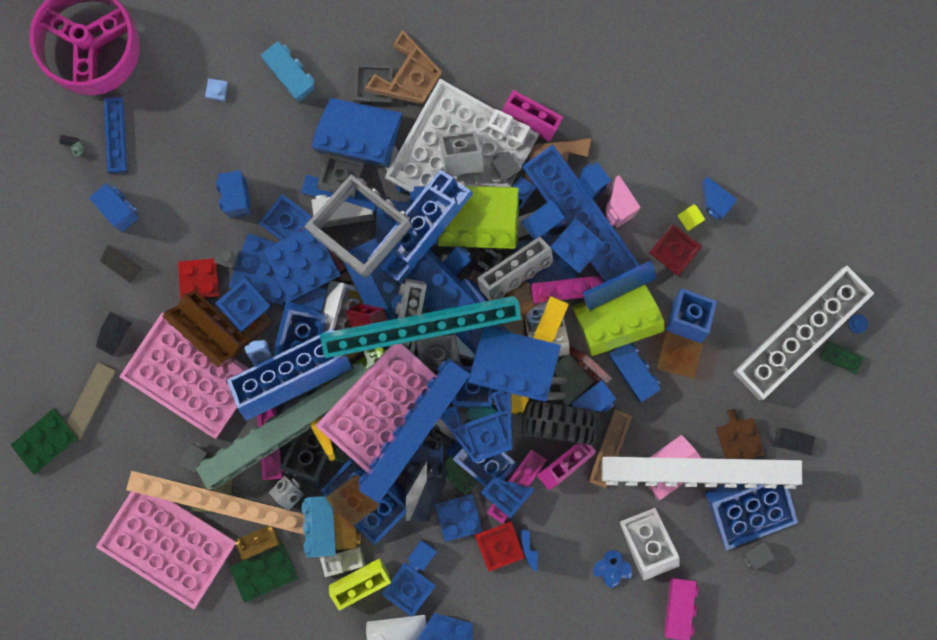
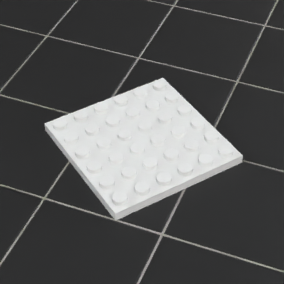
M439 79L384 179L408 192L414 191V186H427L439 170L444 171L439 135L476 130L482 149L483 171L459 174L452 177L463 186L511 187L517 175L503 183L491 165L494 160L493 157L501 151L503 153L509 151L521 169L539 134L530 130L523 145L502 136L487 127L495 109Z

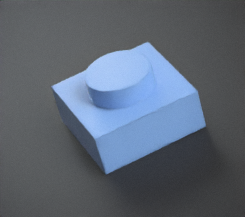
M208 78L206 99L225 101L228 82Z

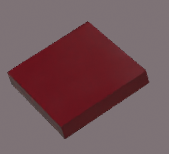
M672 223L648 254L679 277L702 246Z

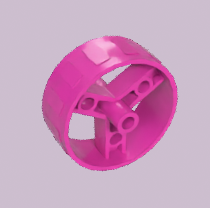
M45 0L35 13L30 28L32 54L41 70L54 83H57L65 90L79 95L92 96L104 94L117 88L132 74L139 59L140 37L138 29L130 13L118 0ZM89 1L101 2L116 8V10L87 26L76 24L60 15L68 7ZM64 24V27L58 30L59 26ZM114 24L112 29L107 30L109 25ZM103 30V33L96 38L92 35ZM47 32L74 46L73 81L59 78L49 68L45 57ZM128 32L126 50L121 60L111 71L97 78V56L100 55L102 46ZM82 52L88 56L87 59L82 58ZM85 66H89L86 72H82Z

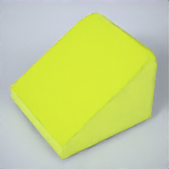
M695 204L677 215L687 232L705 220Z

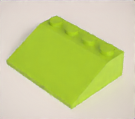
M465 186L472 191L473 195L438 237V246L515 249L518 245L519 187Z
M646 285L638 287L590 311L587 309L585 302L572 306L591 357L664 331V320Z

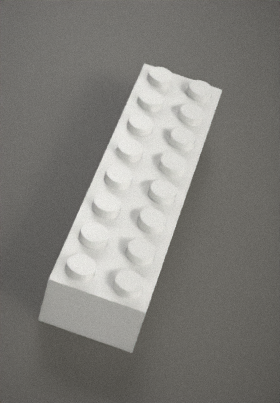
M848 266L841 268L733 372L734 375L758 400H764L855 313L874 292Z

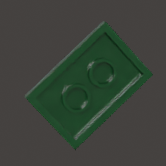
M53 408L10 445L32 474L35 475L78 440L79 437L59 411Z
M284 543L229 567L244 603L298 579Z

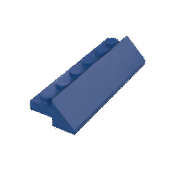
M439 170L405 212L410 217L409 221L412 227L380 262L377 268L388 278L391 277L401 284L473 195L472 191L456 182L454 177ZM398 222L369 256L368 260L400 225Z
M376 238L347 251L362 264H365L369 256L378 247ZM345 263L364 304L384 308L387 321L398 319L399 314H396V307L398 302L401 303L402 295H399L400 288L397 282L391 277L388 278L377 267L365 279Z

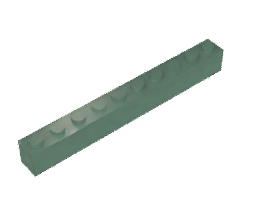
M362 363L352 365V370L333 378L332 382L327 385L319 386L310 396H303L299 399V403L286 407L282 410V414L269 418L263 426L253 428L249 435L236 439L230 447L220 449L213 458L203 460L196 470L206 488L215 490L311 428L310 423L324 417L367 371Z

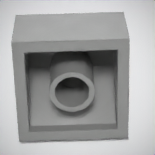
M476 130L439 135L442 164L445 173L450 176L483 171L482 149Z

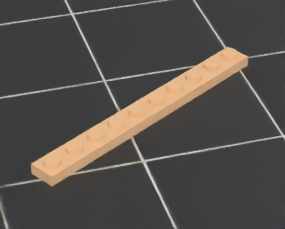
M131 471L126 488L128 491L304 534L303 523L305 519L302 513L291 510L287 511L283 508Z

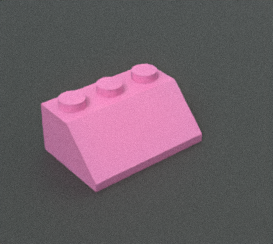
M620 175L615 178L610 187L605 210L606 219L615 229L632 219L641 208Z
M682 435L649 457L702 459ZM657 482V486H648V488L657 500H661L684 483H677L676 487L665 486V483Z

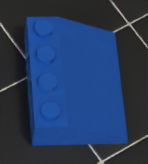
M330 98L316 128L311 148L317 153L330 154L389 168L403 113Z
M484 327L473 362L469 383L547 403L561 345Z
M350 458L320 490V493L324 497L332 496L333 505L375 546L406 514V489L395 480L380 503H377L359 491L358 481L367 472Z
M737 484V488H726L725 485L705 492L711 514L726 550L798 523L789 489H784V485H776V488H764V485L757 484V488H745V484Z

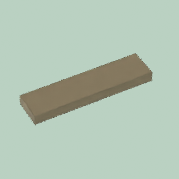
M100 362L97 363L67 421L78 435L79 440L82 439L116 373V370Z

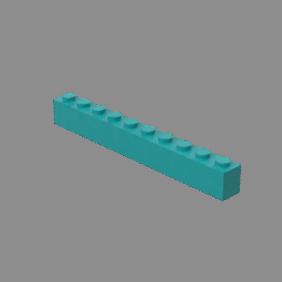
M514 296L322 333L320 334L323 355L325 358L521 320L519 302Z

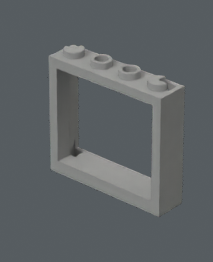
M350 175L304 227L309 234L366 279L409 231L412 225L409 221L410 217L404 211L398 212L395 209L396 206L390 200L384 201L381 198V194L374 188L370 190L362 178H355L353 175ZM355 189L400 224L365 264H362L320 230Z

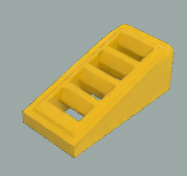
M321 417L310 423V426L330 461L335 460V454L331 439L316 427V424L323 418Z

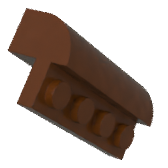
M195 290L184 294L178 305L165 311L162 316L217 367L222 365L227 367L242 353L250 341Z

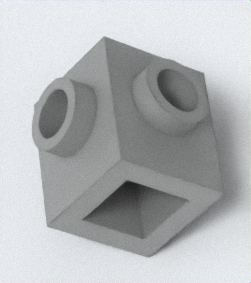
M286 476L278 481L269 491L275 501L287 511L304 495L299 489L301 484L294 478L290 480Z

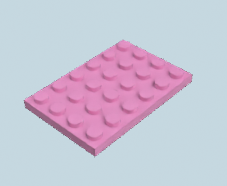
M161 313L121 373L120 378L217 440L237 410L227 379L250 368L236 359L227 367L223 365L217 367L212 364L202 352L198 351L191 342L162 317L164 313Z
M402 343L391 345L316 424V427L368 473L371 469L369 466L372 460L381 455V448L384 443L391 441L394 429L397 425L401 426L405 421L403 419L404 415L409 409L412 410L415 407L416 398L421 392L424 394L428 388L426 386L432 376L436 377V374Z
M131 491L96 548L192 609H196L235 547L236 541L175 502Z

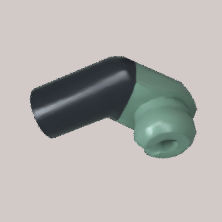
M65 135L60 136L59 143L70 146L74 156L78 157L84 153V147L78 138Z

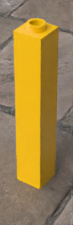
M550 296L532 338L553 343L569 304ZM511 394L512 413H523L529 398Z

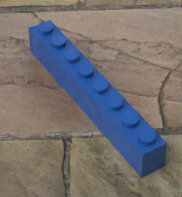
M451 358L447 361L444 360L438 367L439 373L436 377L432 376L426 385L428 387L424 394L421 392L415 400V407L406 412L403 418L405 421L401 426L397 425L394 429L391 441L384 443L381 448V455L372 460L369 472L367 474L364 473L358 481L359 491L377 503H380L470 376V372Z

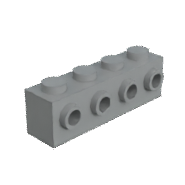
M538 237L478 277L481 293L489 301L501 299L506 293L516 289L522 282L534 277L543 268L549 267L553 262L552 249L541 237Z
M405 278V282L401 283L399 295H402L401 303L398 302L396 307V314H399L398 319L422 313L427 287L424 281ZM416 341L402 343L414 354Z

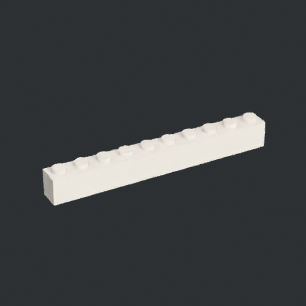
M602 457V481H606V485H618V482H626V486H638V482H646L645 486H657L658 482L665 483V486L676 487L677 483H685V487H697V483H705V487H717V484H725L726 488H737V484H745V488H757V484L764 485V488H776V485H784V489H796V485H802V460Z

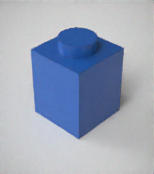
M421 539L407 560L410 561L408 565L416 571L419 569L423 571L437 550Z

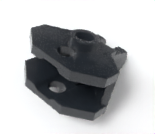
M479 248L486 256L482 262L472 259L471 262L482 270L481 273L484 274L504 261L505 255L496 249L493 251L489 248Z

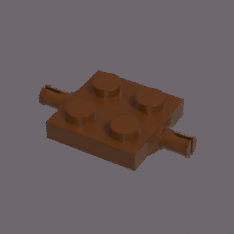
M735 409L727 410L730 422L716 428L724 458L752 460L755 457L765 455L754 417L740 420L737 419Z

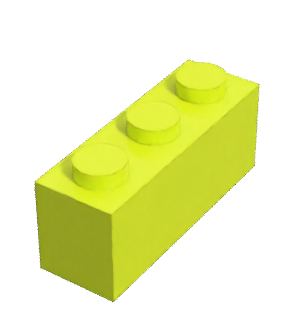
M379 558L330 584V597L340 611L390 584L389 572Z

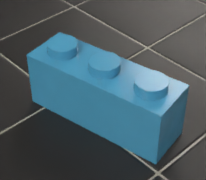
M277 41L260 56L299 103L315 90L313 84L315 80L309 73L305 74L302 71L303 66L297 58L295 60L292 59L289 48Z
M333 497L305 498L302 503V512L305 519L303 532L306 542H304L306 558L335 556Z

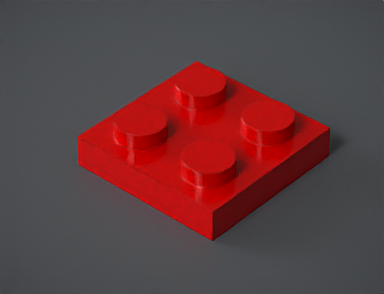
M215 258L178 262L180 299L184 294L193 290L203 298L220 297L218 265L214 262Z
M511 521L475 534L488 572L525 558Z

